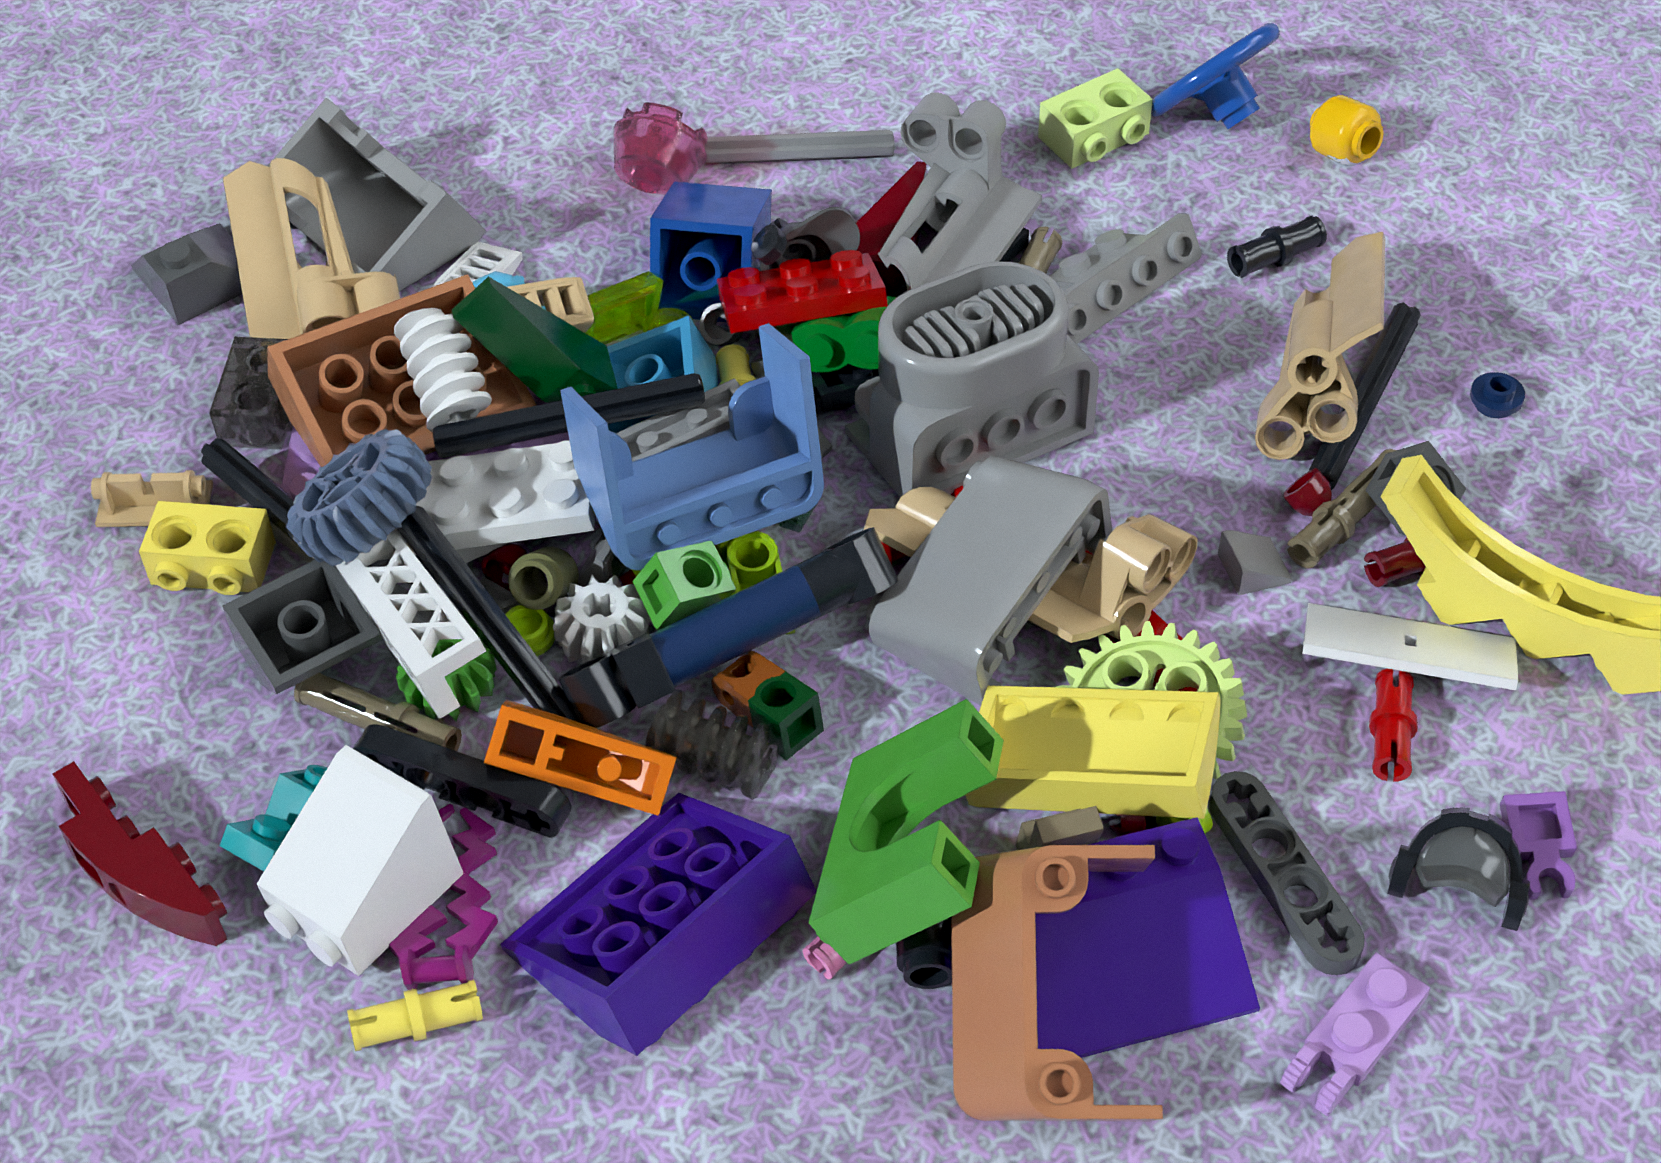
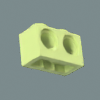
M1117 68L1040 102L1038 138L1071 169L1088 161L1096 162L1104 157L1106 153L1127 143L1135 144L1142 140L1145 135L1149 134L1153 99Z

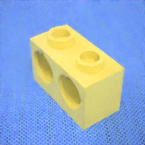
M158 501L139 554L151 585H158L170 591H180L188 587L212 589L223 595H235L239 592H251L262 586L276 540L266 509Z

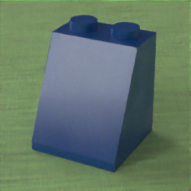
M673 182L650 218V316L673 318L690 316L691 319L700 320L702 313L707 307L715 303H721L717 278L728 277L731 271L739 268L753 267L759 270L760 261L753 256L751 245L756 235L771 223L772 189ZM719 317L717 322H727V320Z

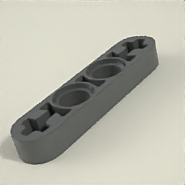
M1234 771L1220 776L1213 785L1210 799V812L1217 825L1307 961L1316 970L1325 974L1337 976L1349 973L1356 968L1363 952L1365 936L1361 926L1263 783L1257 777L1247 772ZM1233 793L1239 800L1249 798L1247 813L1252 822L1246 827L1247 814L1239 803L1232 802L1227 804L1228 794ZM1258 839H1273L1284 847L1286 853L1280 858H1264L1257 854L1252 844ZM1295 885L1305 886L1316 894L1318 902L1308 907L1296 906L1285 897L1284 890ZM1326 914L1324 929L1333 941L1345 940L1347 942L1344 953H1340L1334 946L1322 947L1325 931L1319 920Z

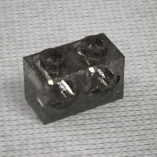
M234 337L209 412L217 438L224 439L232 447L282 450L287 432L292 431L293 425L268 378L267 347L288 339Z

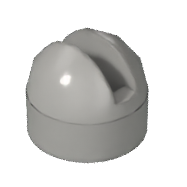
M721 303L712 304L704 310L700 318V331L706 341L721 346L731 345L739 341L743 332L731 334L730 330L716 325L719 317L726 320Z

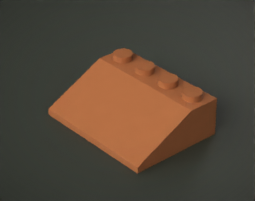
M468 274L267 347L268 378L290 422L320 467L328 464L332 460L333 455H339L346 450L350 443H358L365 435H374L377 431L384 429L389 431L398 429L402 434L415 442L425 455L436 451L433 432L429 431L426 427L427 418L420 410L421 399L414 392V379L407 372V360L401 354V341L394 334V326L400 318L409 312L422 308L441 309L445 315L452 314V309L475 289ZM465 328L459 332L470 337L472 341L471 347L466 352L473 353L478 359L477 367L471 372H480L485 378L484 385L478 391L487 392L492 398L491 404L485 410L479 412L475 418L537 406L527 386Z

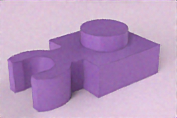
M1566 791L1504 795L1499 804L1502 821L1512 829V836L1518 844L1522 861L1528 860L1529 869L1524 876L1525 880L1530 881L1529 899H1538L1541 893V884L1539 882L1541 877L1554 879L1559 886L1561 897L1569 898L1575 888V875L1571 867L1561 858L1572 857L1577 846Z

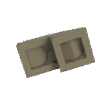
M1096 806L1076 809L1022 822L1015 846L1017 850L1049 845H1087L1099 840L1104 827Z

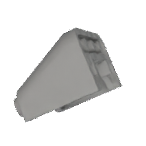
M325 98L274 159L286 158L295 161L307 168L315 177H322L328 183L354 274L365 272H386L392 276L395 274L399 292L466 252L483 237L487 231L445 190L432 180L431 182L429 180L426 181L384 148L366 130L361 129L351 121L342 109L328 98ZM295 193L285 194L289 221L325 251L316 207L301 195Z
M991 456L984 462L977 461L968 471L962 491L897 575L898 582L887 590L874 595L866 611V618L870 620L869 634L872 643L981 706L987 686H1001L1000 682L992 678L993 672L999 667L1002 659L1009 662L1014 656V638L1072 560L1080 564L1086 556L1085 550L1094 554L1100 539L1106 541L1112 532L1107 490L1084 478L998 456Z

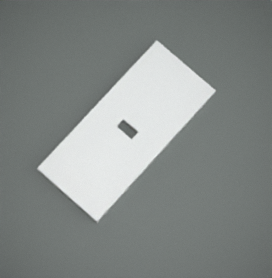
M1308 603L1302 654L1510 690L1517 689L1516 639L1513 637Z

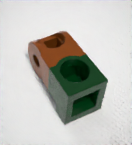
M755 651L743 654L711 680V686L718 701L735 716L744 719L745 723L767 738L770 748L785 761L824 731L818 692Z

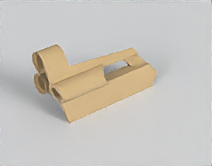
M286 158L273 159L270 167L248 161L223 177L254 360L268 361V346L401 299L395 274L394 276L386 272L354 274L328 183L322 177H315L304 166ZM295 193L301 195L316 207L326 252V265H310L302 268L296 260L285 194Z
M1383 232L1356 237L1332 259L1330 286L1319 293L1310 292L1306 288L1294 303L1279 381L1260 404L1257 415L1256 446L1267 457L1276 460L1293 457L1301 450L1305 435L1312 433L1320 441L1335 443L1347 439L1354 432L1357 424L1358 396L1342 353L1361 340L1384 329L1385 236ZM1327 404H1337L1345 410L1339 414L1332 415L1323 412L1320 408ZM1283 421L1292 425L1293 428L1281 432L1272 429L1269 424Z
M918 487L909 490L900 497L895 508L869 509L864 530L874 527L881 542L912 557L956 497L934 487ZM1152 514L1139 518L1130 516L1125 523L1120 524L1110 533L1106 541L1100 539L1094 555L1086 552V556L1080 564L1072 560L1028 620L1070 643L1091 639L1105 633L1121 640L1120 628L1123 625L1128 627L1134 637L1142 630L1145 621L1149 620L1151 611L1166 597L1188 570L1197 550L1198 539L1196 536Z

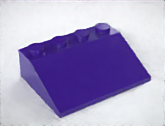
M678 792L661 807L659 816L651 815L505 939L500 946L506 954L600 1037L638 1056L645 1048L658 1041L664 1031L689 1008L703 1000L710 989L732 969L747 960L754 952V949L775 930L791 920L797 911L816 894L817 890L790 835Z
M1198 817L1087 844L1155 845V859L1144 872H1088L1086 893L1074 908L1057 914H1035L1038 1049H1063L1083 1058L1259 1012L1260 1010L1221 869Z

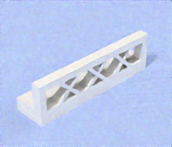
M394 529L387 536L386 541L381 540L375 544L369 553L361 552L354 561H343L335 566L381 633L385 644L440 719L460 707L445 676L486 652V649L477 634ZM395 551L387 566L367 567ZM413 582L408 594L391 595L397 583ZM435 610L429 623H412L417 611ZM462 639L457 644L432 658L439 640Z

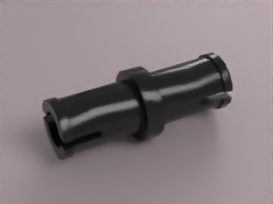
M1313 215L1284 228L1272 226L1265 229L1261 237L1238 246L1230 247L1227 252L1228 265L1233 274L1237 277L1241 276V278L1272 264L1281 267L1291 262L1293 256L1312 248L1323 246L1327 240L1326 228L1321 219L1317 216L1313 217Z

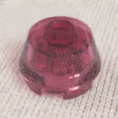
M646 102L643 104L642 110L636 112L626 108L622 119L617 121L613 127L615 172L620 179L637 190L650 194L665 195L674 181L689 182L706 162L705 147L708 137L705 130L701 127L694 131L691 127L681 122L683 112L666 105Z

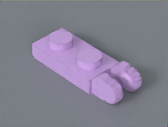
M1375 952L1306 1038L1304 1046L1285 1070L1280 1084L1289 1091L1294 1092L1306 1082L1312 1069L1318 1061H1321L1336 1073L1321 1088L1314 1108L1329 1116L1353 1084L1359 1086L1428 998L1431 987Z

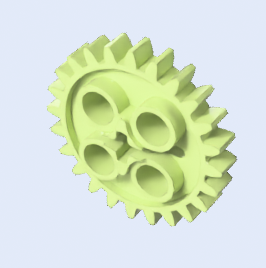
M1145 621L1141 636L1133 637L1128 627L1123 625L1120 628L1121 641L1113 643L1105 635H1099L1098 639L1102 651L1095 654L1090 650L1081 648L1079 653L1084 667L1082 669L1075 666H1066L1064 668L1070 685L1056 686L1057 688L1154 690L1153 681L1156 672L1162 668L1164 670L1158 683H1156L1155 690L1178 691L1184 687H1193L1198 689L1197 692H1219L1221 699L1220 721L1213 778L1217 780L1221 776L1216 761L1217 758L1226 761L1235 760L1234 746L1230 741L1244 740L1243 724L1238 720L1247 717L1245 700L1239 699L1244 695L1241 678H1232L1235 672L1230 658L1219 660L1218 646L1214 641L1200 649L1198 631L1193 629L1182 640H1179L1175 623H1169L1162 636L1154 635L1151 622ZM1128 676L1140 678L1135 684L1127 687L1116 685L1122 678Z

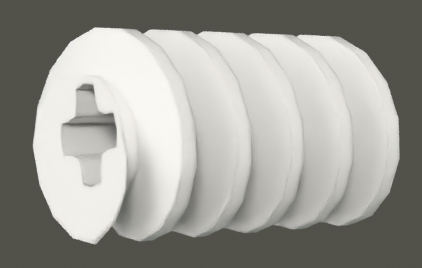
M422 308L409 312L400 318L394 326V334L401 341L400 351L407 360V372L414 379L413 389L415 394L421 399L420 410L427 418L426 427L429 431L433 432V429L437 426L475 418L479 412L485 410L491 404L492 398L489 393L478 391L484 385L485 378L480 372H471L477 367L478 359L473 353L466 352L471 347L472 341L467 334L459 333L464 327L453 318V314L445 315L441 309Z

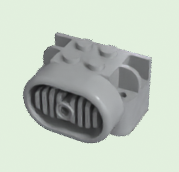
M1014 262L977 264L909 290L898 296L887 306L880 318L878 327L879 376L864 382L855 391V408L862 418L845 425V433L900 497L909 490L918 487H934L952 494L954 489L964 484L968 471L977 461L984 462L991 456H998L1025 463L1093 434L1099 369L1092 359L1067 335L1068 302L1065 293L1055 280L1044 272L1024 264Z

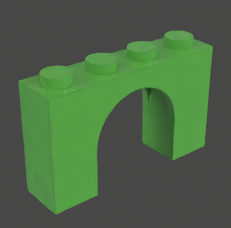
M968 699L949 707L852 759L808 922L818 937L824 943L830 945L848 965L972 907L980 862L941 820L910 834L920 822L940 807L997 778L1004 740Z

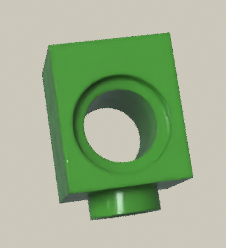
M712 540L656 552L632 581L656 630H661L731 596L736 590L729 568L722 561Z

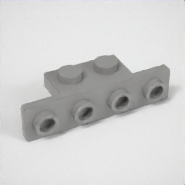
M1178 213L1147 235L1124 233L1121 229L1105 232L1095 239L1094 246L1083 253L1069 256L1059 263L1060 268L1049 276L1058 283L1067 298V335L1076 344L1201 258L1202 252L1189 214Z

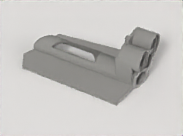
M939 92L930 93L923 97L901 124L900 134L906 147L931 167L878 253L887 269L893 264L901 271L906 282L907 291L977 264L999 262L1042 202L1041 194L1024 188L1002 176L1001 136L1005 132L1006 120L1001 109L994 103L986 100L975 101L968 106L963 114H960L958 106L949 96ZM924 222L938 234L921 254L911 238Z

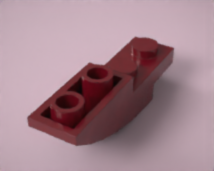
M74 761L52 773L66 805L74 815L73 818L59 825L61 833L73 858L101 889L133 914L161 929L213 946H218L227 940L219 920L227 915V910L214 888L208 882L198 887L191 876L196 874L197 871L179 842L168 846L154 827L140 835L127 815L117 820L110 811L116 807V804L105 784L98 776L88 781Z

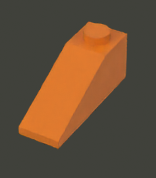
M505 700L501 705L484 763L659 816L677 757L559 715Z

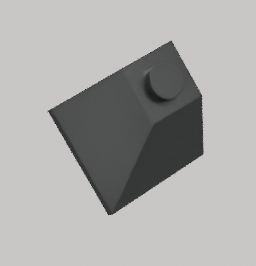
M220 223L168 242L162 247L142 255L131 265L133 271L178 325L242 295L233 238Z

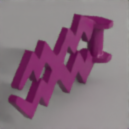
M447 804L438 810L442 822L454 814L455 809L452 804ZM467 808L460 809L459 813L469 830L452 836L454 843L465 851L464 854L457 857L464 874L445 891L447 892L451 889L461 894L460 897L446 905V909L450 915L465 924L466 927L445 939L447 947L455 950V955L419 958L436 948L434 940L425 936L448 923L446 916L430 905L389 943L388 948L399 960L403 983L408 990L415 988L417 990L419 983L459 980L461 984L468 983L469 980H473L472 959L498 924L496 915L480 908L491 899L490 891L469 876L472 871L497 855L495 847L486 843L488 839L496 835L494 827Z

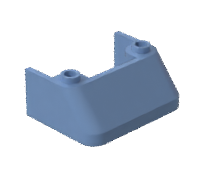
M769 323L759 326L765 377L747 382L735 391L728 406L730 429L633 462L629 446L618 434L608 430L607 422L572 387L561 390L574 468L612 552L626 567L633 570H642L652 556L660 551L711 540L714 545L805 514L819 502L824 490V478L810 357Z

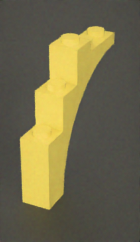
M1422 455L1401 459L1380 497L1414 547L1416 554L1426 566L1417 586L1441 622L1454 625L1503 619L1510 634L1516 639L1525 655L1530 658L1544 659L1591 654L1595 666L1602 672L1613 691L1622 695L1661 691L1660 596L1644 595L1603 585L1546 562L1513 544L1480 520L1447 489Z

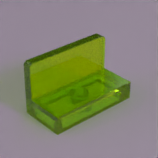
M647 271L587 295L594 315V322L586 331V334L606 345L647 328L657 319L663 280Z

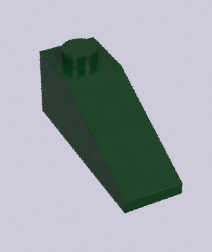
M489 276L452 309L453 318L546 403L561 401V390L572 387L580 396L618 389L607 345Z

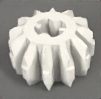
M591 575L588 586L585 587L570 583L569 592L567 593L568 597L557 599V606L555 607L556 617L553 624L555 640L559 642V646L563 647V652L569 662L582 658V663L610 653V650L645 633L649 635L651 619L634 584L622 586L616 575L606 583H599Z

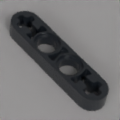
M378 724L367 726L352 748L422 790L427 788L440 793L439 799L476 811L477 807L492 811L491 817L549 838L555 837L559 833L571 812L572 805L566 795L546 782L485 764L483 760L386 726Z

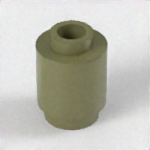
M544 547L521 556L512 565L508 576L510 592L515 600L526 608L534 610L545 609L556 604L557 599L568 597L567 593L569 592L570 583L578 584V567L573 557L561 548Z

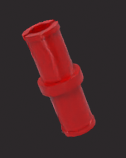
M1386 668L1376 675V709L1372 711L1369 717L1370 733L1375 738L1372 770L1376 777L1387 781L1388 762L1391 761L1394 763L1393 782H1399L1408 778L1412 773L1411 739L1415 737L1418 731L1417 715L1412 710L1414 678L1410 672L1399 670L1398 687H1394L1393 669Z

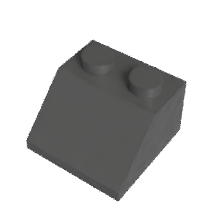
M313 560L222 605L235 645L259 683L275 694L382 641L381 633L336 566H331L326 561L319 563Z

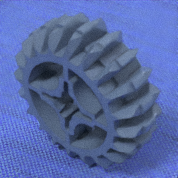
M387 429L379 430L374 435H365L358 443H350L346 450L339 455H333L332 460L328 464L320 467L319 472L311 480L305 482V489L295 496L294 505L287 514L288 522L286 525L287 529L294 536L293 540L309 557H313L319 563L326 561L331 566L339 565L343 561H354L361 552L369 553L375 544L381 540L386 541L387 536L395 528L402 527V521L416 511V503L425 498L426 488L430 485L433 478L430 474L432 466L425 459L426 455L415 442L402 434L398 429L390 431Z

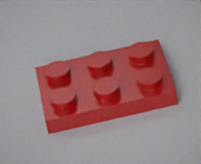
M857 250L839 251L832 254L829 260L811 263L807 259H791L781 263L779 268L759 271L753 267L739 268L731 271L728 277L717 278L719 297L731 334L759 329V326L768 323L771 326H778L860 312L872 308L887 307L886 288L869 253L861 254Z

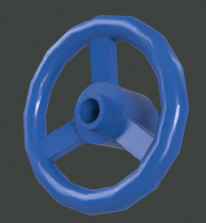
M1274 23L1264 24L1152 98L1151 116H1162L1183 100L1191 97L1204 101L1216 122L1222 120L1228 130L1259 110L1260 107L1254 99L1258 95L1240 65L1278 39L1280 35L1278 26Z

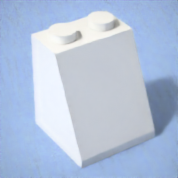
M345 745L336 753L257 882V886L269 907L264 911V915L278 933L288 939L297 935L306 941L312 953L326 965L332 967L338 962L357 976H360L389 947V943L432 905L464 873L431 794Z

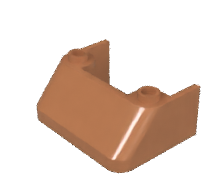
M1049 845L976 856L975 858L980 862L972 907L951 916L953 1093L959 1108L969 1117L980 1121H1156L1163 1119L1162 1105H1094L1093 1078L1086 1062L1077 1054L1068 1050L1038 1049L1035 914H1057L1074 908L1086 893L1088 872H1144L1155 859V845Z

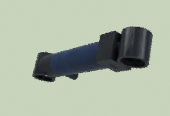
M868 528L830 545L821 553L661 630L650 635L645 633L610 650V653L591 659L567 671L558 680L579 723L599 728L626 715L636 706L638 709L671 694L676 691V686L844 605L862 601L888 589L898 582V577L875 528Z

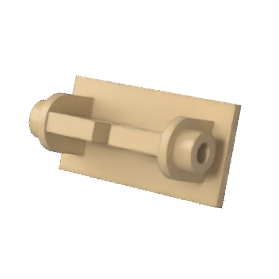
M193 470L179 473H152L150 482H144L141 473L112 474L111 472H103L100 478H93L91 481L92 497L94 500L100 499L95 525L96 527L149 526L158 501L209 505L213 481L206 480L204 475H195Z

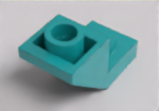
M308 765L303 770L279 773L265 815L260 814L255 819L227 824L219 846L260 870L265 871L327 770V767Z

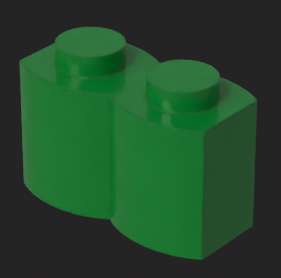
M887 296V304L889 305L896 297ZM887 307L797 322L791 332L793 344L810 357L811 372L835 371L847 364L863 369H878V327L880 318Z

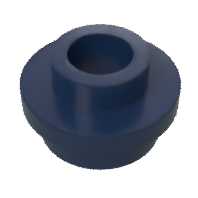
M1490 372L1478 376L1473 381L1470 398L1476 409L1483 415L1498 419L1506 418L1521 409L1525 399V390L1522 384L1514 377L1505 373Z

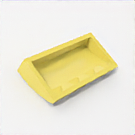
M988 685L979 713L1001 736L1004 742L996 780L966 794L968 804L983 808L1062 812L1096 806L1098 813L1181 818L1198 817L1204 819L1210 795L1218 742L1221 705L1219 692Z

